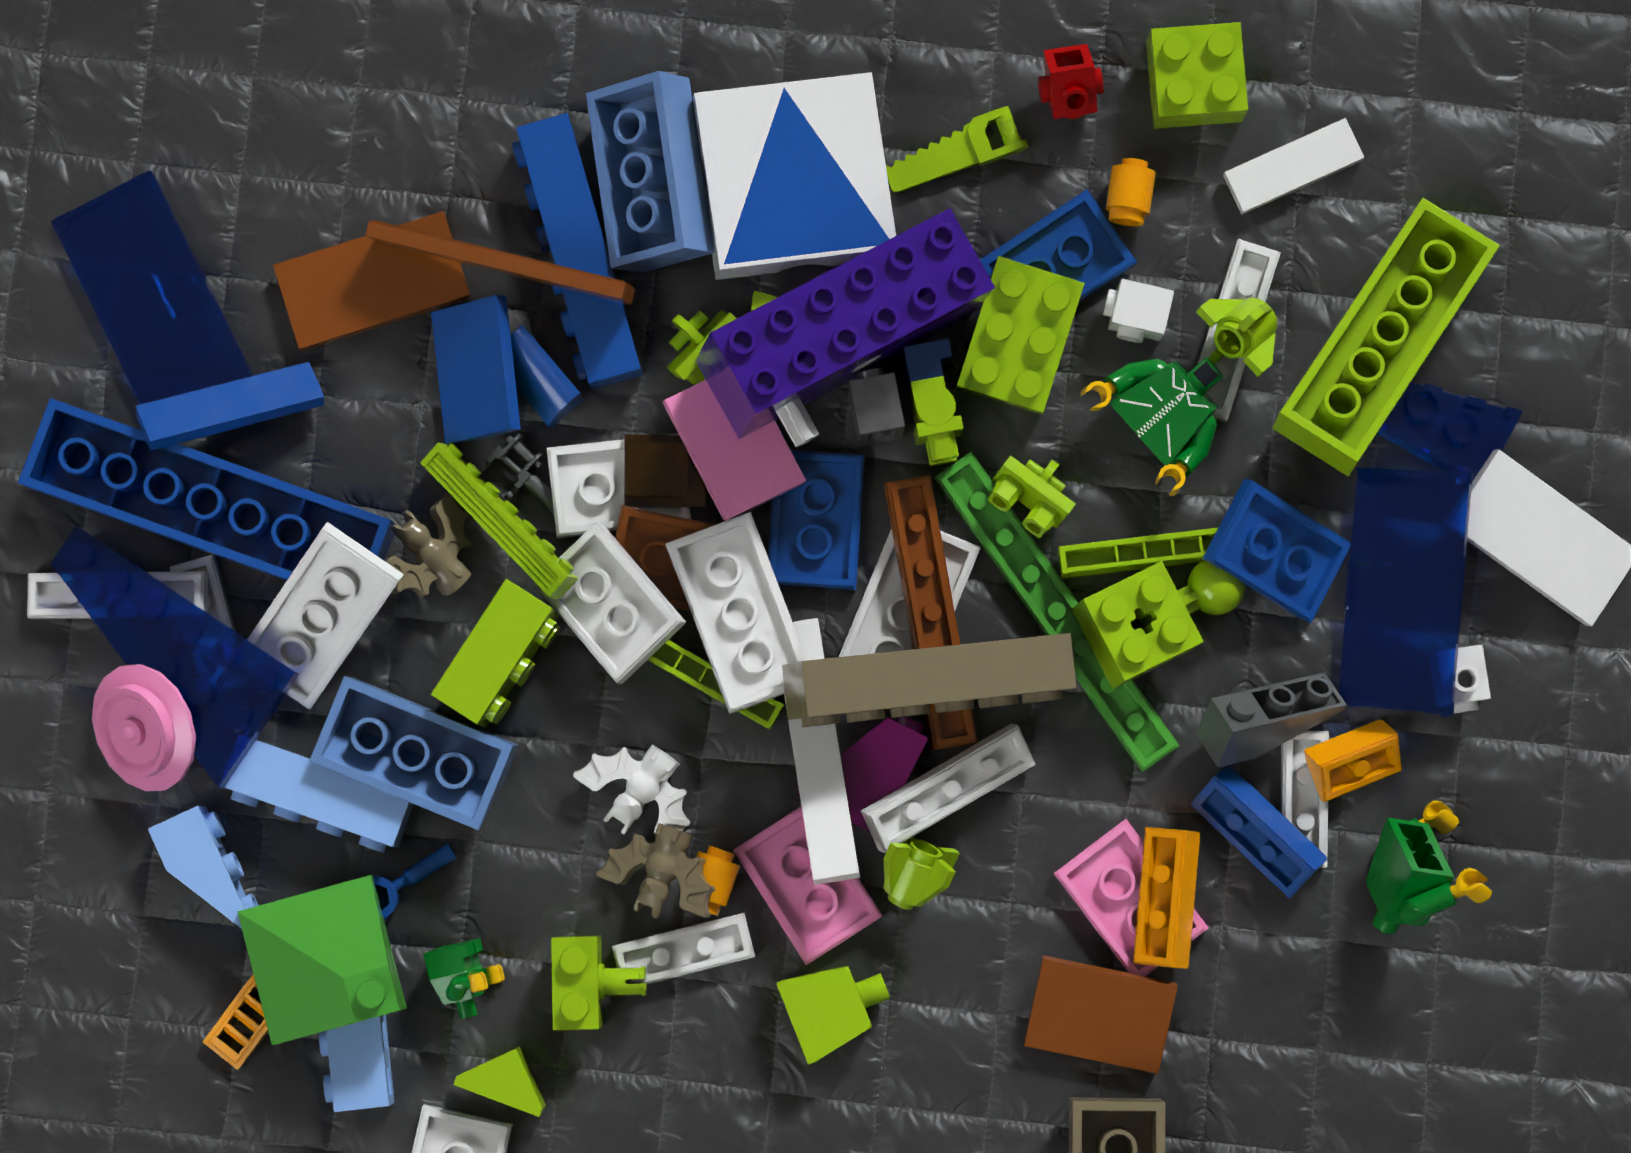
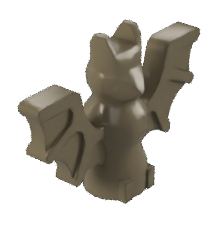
M449 492L444 493L430 508V515L437 526L438 539L432 538L428 528L420 523L408 510L403 513L406 523L402 527L395 524L390 527L391 531L402 541L405 548L415 554L417 565L406 563L397 556H391L384 560L404 574L391 592L393 595L402 592V590H412L419 597L429 594L430 584L434 581L437 585L436 588L441 594L448 596L458 590L469 579L471 572L457 559V554L461 549L471 546V542L466 539L463 530L464 521L468 517V513L463 512L458 507L455 499Z
M659 823L655 832V842L648 843L642 835L634 834L633 840L625 848L609 849L610 855L606 865L596 873L602 879L623 886L629 882L632 875L638 869L645 866L647 876L640 885L634 910L640 912L645 905L652 907L651 914L656 919L660 916L663 903L668 898L670 882L677 878L680 884L679 906L681 909L706 918L710 917L708 902L711 893L715 891V887L711 886L704 877L703 865L706 862L705 859L700 857L690 859L685 854L693 836L692 834Z

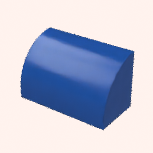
M522 324L511 334L516 390L550 429L584 400L577 388Z

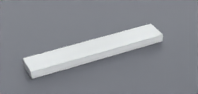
M818 618L793 622L806 659H825ZM802 719L788 720L814 885L860 878L835 724L802 727Z

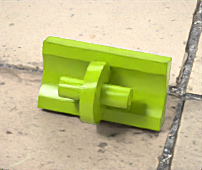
M699 310L689 321L678 314L672 322L680 331L669 341V344L679 351L689 340L691 342L666 368L675 377L682 380L686 379L693 385L706 380L695 360L710 332L737 318L730 312L727 314L720 310L698 332L709 320L703 312Z
M1011 455L992 479L995 484L988 497V502L1000 511L1008 512L1016 500L1029 508L1031 511L1022 524L1027 531L1037 538H1041L1052 527L1057 528L1076 504L1061 493L1066 485L1052 475L1059 466L1056 461L1052 459L1046 468L1043 469L1031 459L1024 466Z

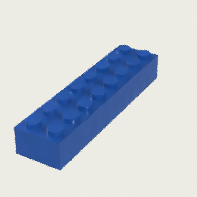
M52 398L49 399L18 480L19 484L31 490L285 581L293 573L327 522L382 560L386 559L394 537L390 527L395 523L390 519L180 444L150 451L141 430Z

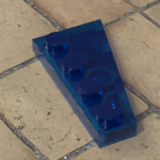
M1411 382L1377 434L1466 484L1471 485L1493 450H1503L1523 410L1512 407L1505 409L1487 404V400L1469 395L1463 397L1442 391V388L1427 383L1420 385Z

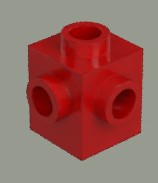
M1081 44L1043 50L1045 75L1038 76L1037 78L1038 91L1041 103H1049L1053 119H1076L1085 114L1098 113L1097 95L1104 94L1101 68H1095L1088 45Z

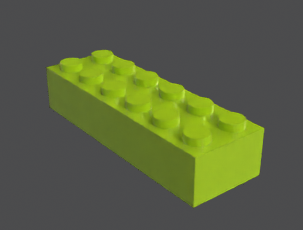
M1422 198L1280 411L1272 429L1349 477L1500 245L1425 198Z

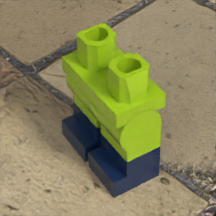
M949 338L906 346L901 357L913 419L916 424L913 432L916 445H926L930 467L957 461L959 453L956 437H960L964 429L961 415L953 416L956 410V402L953 395L945 387L942 368L949 367L952 358Z

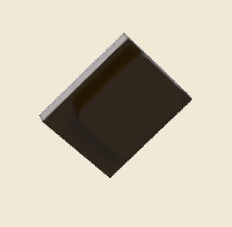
M624 435V506L706 507V486L679 435Z

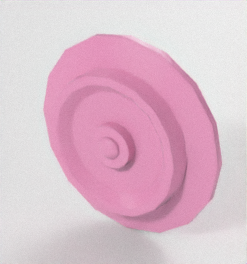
M142 664L119 666L103 677L94 695L92 723L97 745L108 765L126 783L144 791H165L183 780L194 761L196 734L191 711L179 689L161 672Z

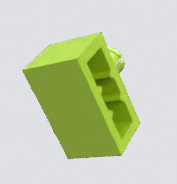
M601 936L551 938L553 1030L600 1029L603 1027V1000H605V996H646V983L627 982L629 979H645L646 967L605 968V965L602 964Z

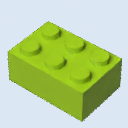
M998 256L991 277L995 289L983 302L956 388L1042 415L1085 283Z
M506 579L430 695L483 728H487L490 722L497 725L511 705V702L506 697L515 683L522 687L533 672L536 664L531 659L540 645L547 649L556 637L561 627L556 622L560 615L552 607Z

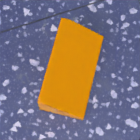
M1376 720L1304 750L1308 768L1322 802L1329 801L1402 771L1398 733L1383 720Z

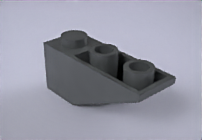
M1325 672L1211 698L1196 735L1216 766L1222 767L1255 759L1342 712L1346 709L1347 704Z

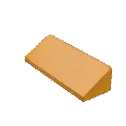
M1145 827L1134 964L1187 969L1189 966L1200 845L1199 832Z

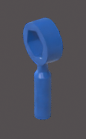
M449 843L405 869L402 876L394 881L383 876H373L374 884L387 888L389 905L382 910L384 919L389 918L396 911L399 905V890L406 886L417 884L457 859Z

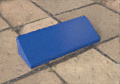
M1226 766L1218 772L1190 804L1289 899L1327 860L1324 853L1231 766Z

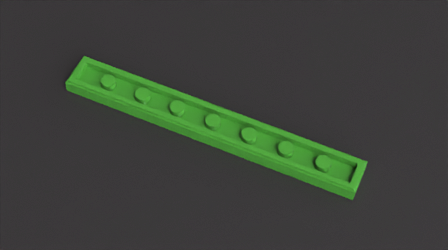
M968 453L935 476L934 480L1043 634L1047 636L1071 633L1076 681L1141 772L1145 771L1178 748L1179 744L1133 680L1114 689L1111 688L1071 610L1078 604L1077 600L1029 532L1024 528L1012 508L1008 512L1000 511L988 502V497L994 483L973 453Z

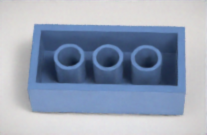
M656 71L586 93L611 269L643 273L715 253L689 78Z

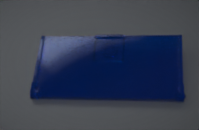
M149 170L51 221L52 227L71 261L140 404L254 376L153 171Z
M1357 468L1339 694L1347 706L1426 712L1429 714H1440L1442 717L1454 715L1455 682L1473 472L1467 469L1460 471Z

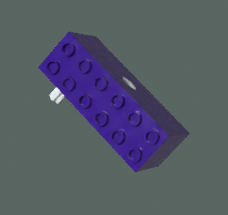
M951 208L710 332L695 361L739 439L780 418L795 447H798L820 435L804 407L805 404L856 378L857 373L873 369L903 353L904 347L920 344L971 317L995 289V286Z

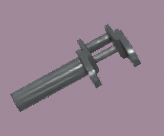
M520 433L515 438L510 435L506 439L509 444L504 449L498 446L485 460L484 465L478 468L481 471L480 476L496 460L503 461L519 478L513 489L504 498L510 501L524 488L554 515L551 488L539 477L532 476L529 473L533 466L538 469L542 465L539 460L543 454L540 452L534 455L519 442L522 438ZM512 449L528 462L522 470L507 457Z

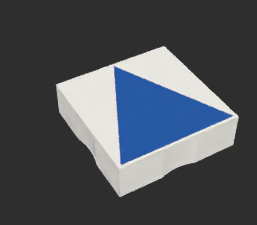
M872 72L694 93L692 101L703 176L708 193V210L715 253H712L716 280L778 273L800 265H841L896 236Z

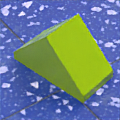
M520 1047L457 1075L453 1084L537 1117L543 1114L546 1107Z

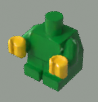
M481 938L441 946L423 953L432 986L443 1005L456 1003L460 1019L478 1015L474 998L484 994V990L488 989V984H497L505 980L503 968L500 964L482 968L478 954L483 951Z

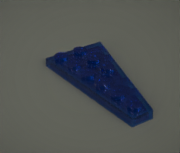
M75 526L52 560L51 565L126 665L142 664L159 671L179 689L192 715L196 734L194 756L218 788L224 789L299 676V673L84 529Z

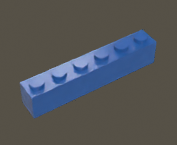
M568 113L516 127L519 141L512 142V147L519 169L523 167L528 168L532 183L525 184L524 189L530 210H540L544 225L536 227V232L542 252L551 251L556 265L616 279L614 271L610 266L608 250ZM552 286L555 296L563 294L568 310L560 312L567 338L575 336L580 353L573 354L572 358L579 381L588 379L591 389L594 390L643 376L623 303Z

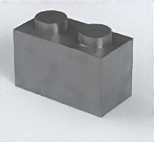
M883 368L869 369L857 373V380L849 381V400L858 446L903 438L905 424L895 374H884Z

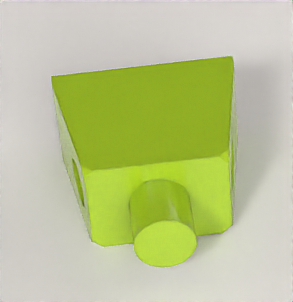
M849 966L795 976L776 982L808 1065L818 1061L871 1028L872 1024L866 1008L891 999L881 973L855 983Z

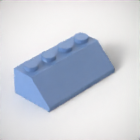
M344 676L309 761L461 824L480 830L503 786L519 745L354 677Z

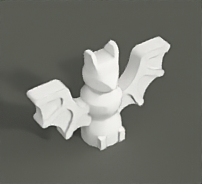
M653 744L641 761L633 759L626 747H622L618 753L612 756H601L593 753L590 762L584 768L573 773L574 778L592 791H598L607 783L616 779L623 778L627 780L625 792L618 795L614 800L613 807L603 819L605 822H608L613 816L624 824L621 830L623 835L634 820L641 816L644 805L653 800L657 801L659 806V816L654 832H656L659 823L681 831L690 824V820L682 810V802L687 794L686 790L674 788L668 783V778L673 775L680 764Z

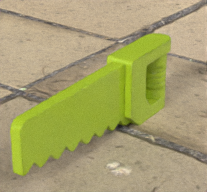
M1009 106L1001 107L974 117L970 123L964 125L963 132L953 131L951 138L943 136L939 144L929 143L928 150L919 148L916 155L907 154L904 161L895 160L893 167L886 166L888 182L892 192L900 193L977 164L981 167L1028 149L1029 146L1026 139L1021 140ZM996 122L1004 146L992 151L986 135V129L989 124Z

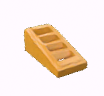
M254 974L242 987L203 1040L206 1046L237 1070L243 1066L269 1033L265 1019L259 1024L241 1010L247 1003L264 1017L261 1002L252 996L257 990ZM235 1017L254 1032L250 1039L230 1024ZM224 1031L244 1046L239 1054L219 1039Z

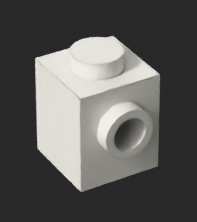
M1121 279L1117 291L1109 289L1103 315L1110 317L1108 329L1117 331V338L1129 342L1142 343L1143 338L1160 341L1165 333L1174 291Z
M1483 645L1440 650L1429 654L1437 707L1451 706L1452 714L1479 710L1478 701L1491 699Z

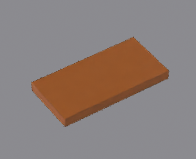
M444 211L397 225L453 239ZM366 236L273 265L298 348L301 352L472 298L461 263L378 243Z

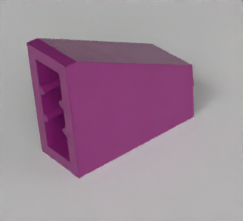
M905 716L898 717L897 721L888 717L840 755L851 823L870 832L861 810L905 785L928 740L927 737L920 734L924 726Z

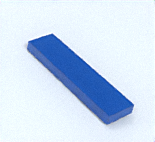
M310 362L140 404L136 406V417L151 451L324 406V394Z

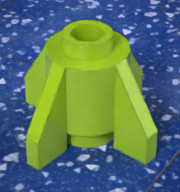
M1252 297L1245 300L1209 299L1198 308L1196 313L1211 328L1217 324L1214 332V343L1217 349L1208 357L1214 364H1217L1224 356L1229 358L1246 357L1243 362L1257 377L1272 365L1275 334L1278 324L1273 309L1266 302Z
M915 836L903 843L891 842L883 858L885 881L883 889L889 894L888 900L906 910H911L913 906H924L925 903L949 888L956 873L953 867L960 853L954 848H936L926 841L915 839Z

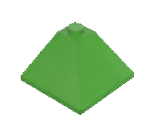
M372 875L237 911L272 1045L407 1009Z

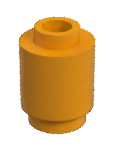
M1123 158L1121 164L1112 166L1105 208L1109 211L1108 221L1111 223L1129 227H1140L1144 225L1145 217L1150 215L1156 172L1148 168L1147 161Z
M709 845L707 853L697 851L696 857L703 858L706 861L703 865L704 877L711 886L715 887V891L711 893L709 898L708 910L710 914L718 916L721 906H727L740 865L732 863L735 854Z

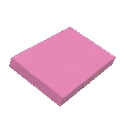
M706 380L663 401L667 413L724 522L806 482L775 420L739 439Z
M802 806L733 850L805 965H808L882 917V914L859 878L814 885Z
M1124 819L1053 874L1128 973L1147 976L1158 966L1133 963L1144 842L1127 819ZM1195 909L1191 941L1209 928Z

